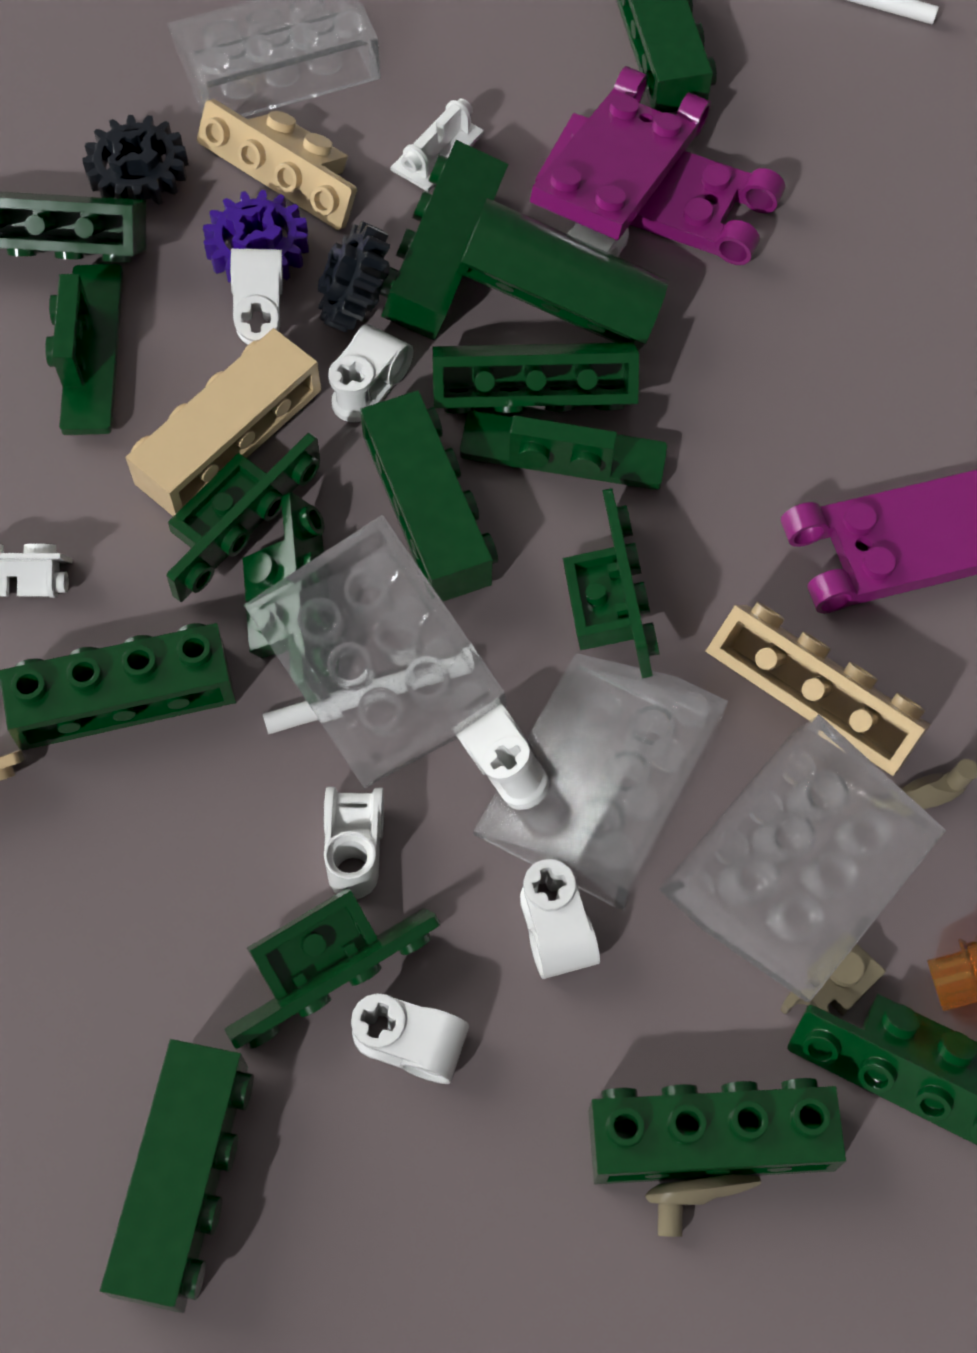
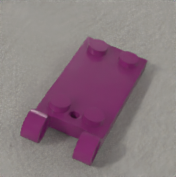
M625 66L621 70L613 90L533 185L530 203L615 240H619L693 139L701 132L710 111L711 101L688 92L676 116L671 113L657 111L640 103L647 87L648 75Z
M576 113L572 114L535 178V183L589 119L588 117ZM684 151L630 225L720 256L730 264L745 265L750 261L760 241L758 231L745 221L731 220L724 225L735 201L746 205L755 212L771 213L776 209L786 185L783 178L773 170L759 168L752 173H748ZM708 200H712L716 202V204L712 205Z
M977 470L825 506H820L815 502L802 503L787 510L780 519L791 546L801 547L810 545L818 540L831 538L843 569H833L814 577L807 585L818 613H832L848 606L977 575ZM864 543L867 545L868 551H860L855 544Z

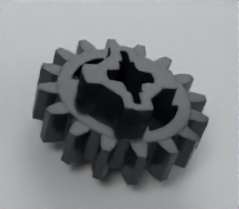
M133 114L128 115L126 124L123 125L112 119L109 121L110 131L105 132L100 129L94 131L97 143H85L84 147L87 156L82 158L84 169L92 191H100L101 198L116 197L118 199L135 200L152 198L155 203L160 205L163 203L161 193L166 191L175 195L178 192L176 181H186L187 179L185 167L189 163L181 134L179 132L171 133L170 124L167 121L156 127L153 116L147 115L142 123H136ZM165 154V155H166V158H165V161H164V163H163L161 156H163V155Z
M361 221L359 226L356 224L352 226L350 236L344 235L342 245L336 242L329 251L324 272L318 281V292L324 294L318 305V309L322 310L319 319L324 321V324L346 332L347 329L353 330L357 319L360 321L364 319L365 310L371 312L379 302V294L384 280L389 275L390 269L389 262L384 259L390 249V244L386 243L389 235L383 232V230Z

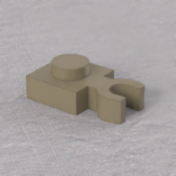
M842 930L801 972L800 976L811 987H800L791 991L784 1000L780 1010L786 1015L795 1005L805 1004L807 1006L814 1005L829 1013L828 1006L831 1004L844 1016L884 975L886 970Z

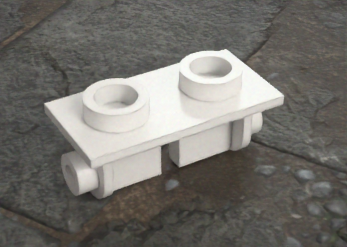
M462 98L458 101L451 100L439 118L413 144H409L404 148L403 155L391 166V171L429 192L435 185L428 180L439 154L448 158L456 140L472 147L484 134L483 129L471 123L470 115L473 109L470 103Z
M0 544V597H9V577H17V596L57 598L58 593H67L69 586L68 573L60 572V563H73V558L56 553V545L24 544V553H4V545Z

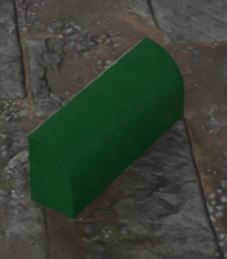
M489 198L486 199L456 271L611 342H633L637 350H640L648 341L663 304L669 283L666 278Z

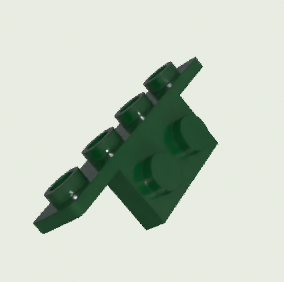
M119 264L75 265L72 274H59L57 295H51L49 299V313L51 323L54 325V335L46 337L45 354L48 366L55 367L62 385L59 427L63 435H97L112 432L123 271Z
M470 411L467 414L461 440L460 457L468 460L658 490L662 483L668 445L663 441L620 435L614 431L515 415L508 417Z
M307 433L268 473H265L243 455L237 453L168 521L170 532L191 548L166 575L173 597L183 602L192 592L198 593L203 590L211 581L215 569L228 556L233 557L240 553L248 543L250 534L264 520L269 521L282 509L281 497L292 492L298 485L304 486L314 478L320 467L318 439L315 436Z
M613 488L602 490L614 547L562 559L580 651L634 640L641 676L644 679L653 677L649 657L660 655L653 622L642 624L641 615L650 614V607L644 582L633 584L632 580L633 575L642 574L635 542L630 544L624 543V537L633 536L627 505L616 507Z
M290 492L281 497L285 540L242 558L249 652L263 659L294 646L297 683L320 696L337 692L336 675L338 673V663L333 653L331 632L334 619L329 606L327 590L329 568L324 558L322 537L325 525L321 513L315 506Z
M348 888L344 889L247 947L274 999L227 1026L224 1031L235 1049L247 1044L249 1049L268 1042L279 1033L280 1028L278 1024L296 1013H299L300 1017H305L317 1012L331 1001L330 992L347 982H350L351 986H356L371 979L381 971L380 962L398 951L401 955H407L426 945L432 938L429 932L441 925L435 913L423 908L376 936L352 891Z
M878 993L868 1010L862 1029L814 1005L807 1006L788 1043L787 1049L790 1052L977 1145L976 1041L961 1032L947 1028L913 1011L908 1006L898 1004Z

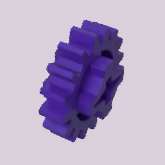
M261 190L257 199H250L248 193L243 191L240 194V202L234 203L232 200L225 198L223 199L225 211H210L211 224L203 225L205 237L203 243L207 260H212L213 270L216 274L226 271L229 283H231V250L225 245L226 240L230 241L231 248L282 250V278L285 280L290 278L289 266L297 268L303 266L302 254L309 253L306 218H300L299 206L297 204L286 207L284 195L280 194L271 201L267 200L266 190ZM282 228L288 234L287 238L283 236Z

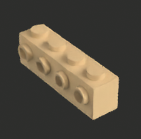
M274 328L260 340L251 342L244 349L241 357L225 371L214 374L202 391L188 403H183L176 407L162 426L150 436L141 438L134 445L131 453L125 457L134 484L174 516L237 453L247 458L321 391L317 361Z
M756 602L753 608L748 605H735L705 652L890 775L894 776L899 772L931 726V724L921 718L925 709L898 692L893 699L889 698L873 687L878 679L860 666L849 662L846 668H843L827 657L831 649L812 635L802 632L800 637L797 638L780 627L785 619L764 604Z

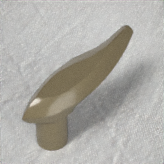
M962 759L949 772L927 775L912 781L895 793L873 799L874 807L883 810L906 811L932 808L950 802L964 793L967 786L977 777V764L970 759Z
M731 1174L656 1185L645 1194V1197L649 1203H658V1236L682 1237L683 1205H704L715 1198L747 1191L761 1185V1178L759 1176Z

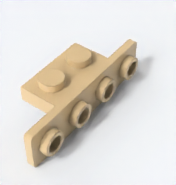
M216 99L205 102L197 135V142L275 192L284 195L285 198L334 229L340 230L346 227L357 188L349 181L337 175L344 172L348 155L333 147L330 139L320 134L310 133L297 125L294 117L284 112L271 111L266 115L246 119Z

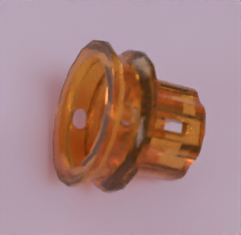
M977 935L975 940L971 942H966L964 939L959 938L958 942L961 951L927 960L943 1011L977 1003Z

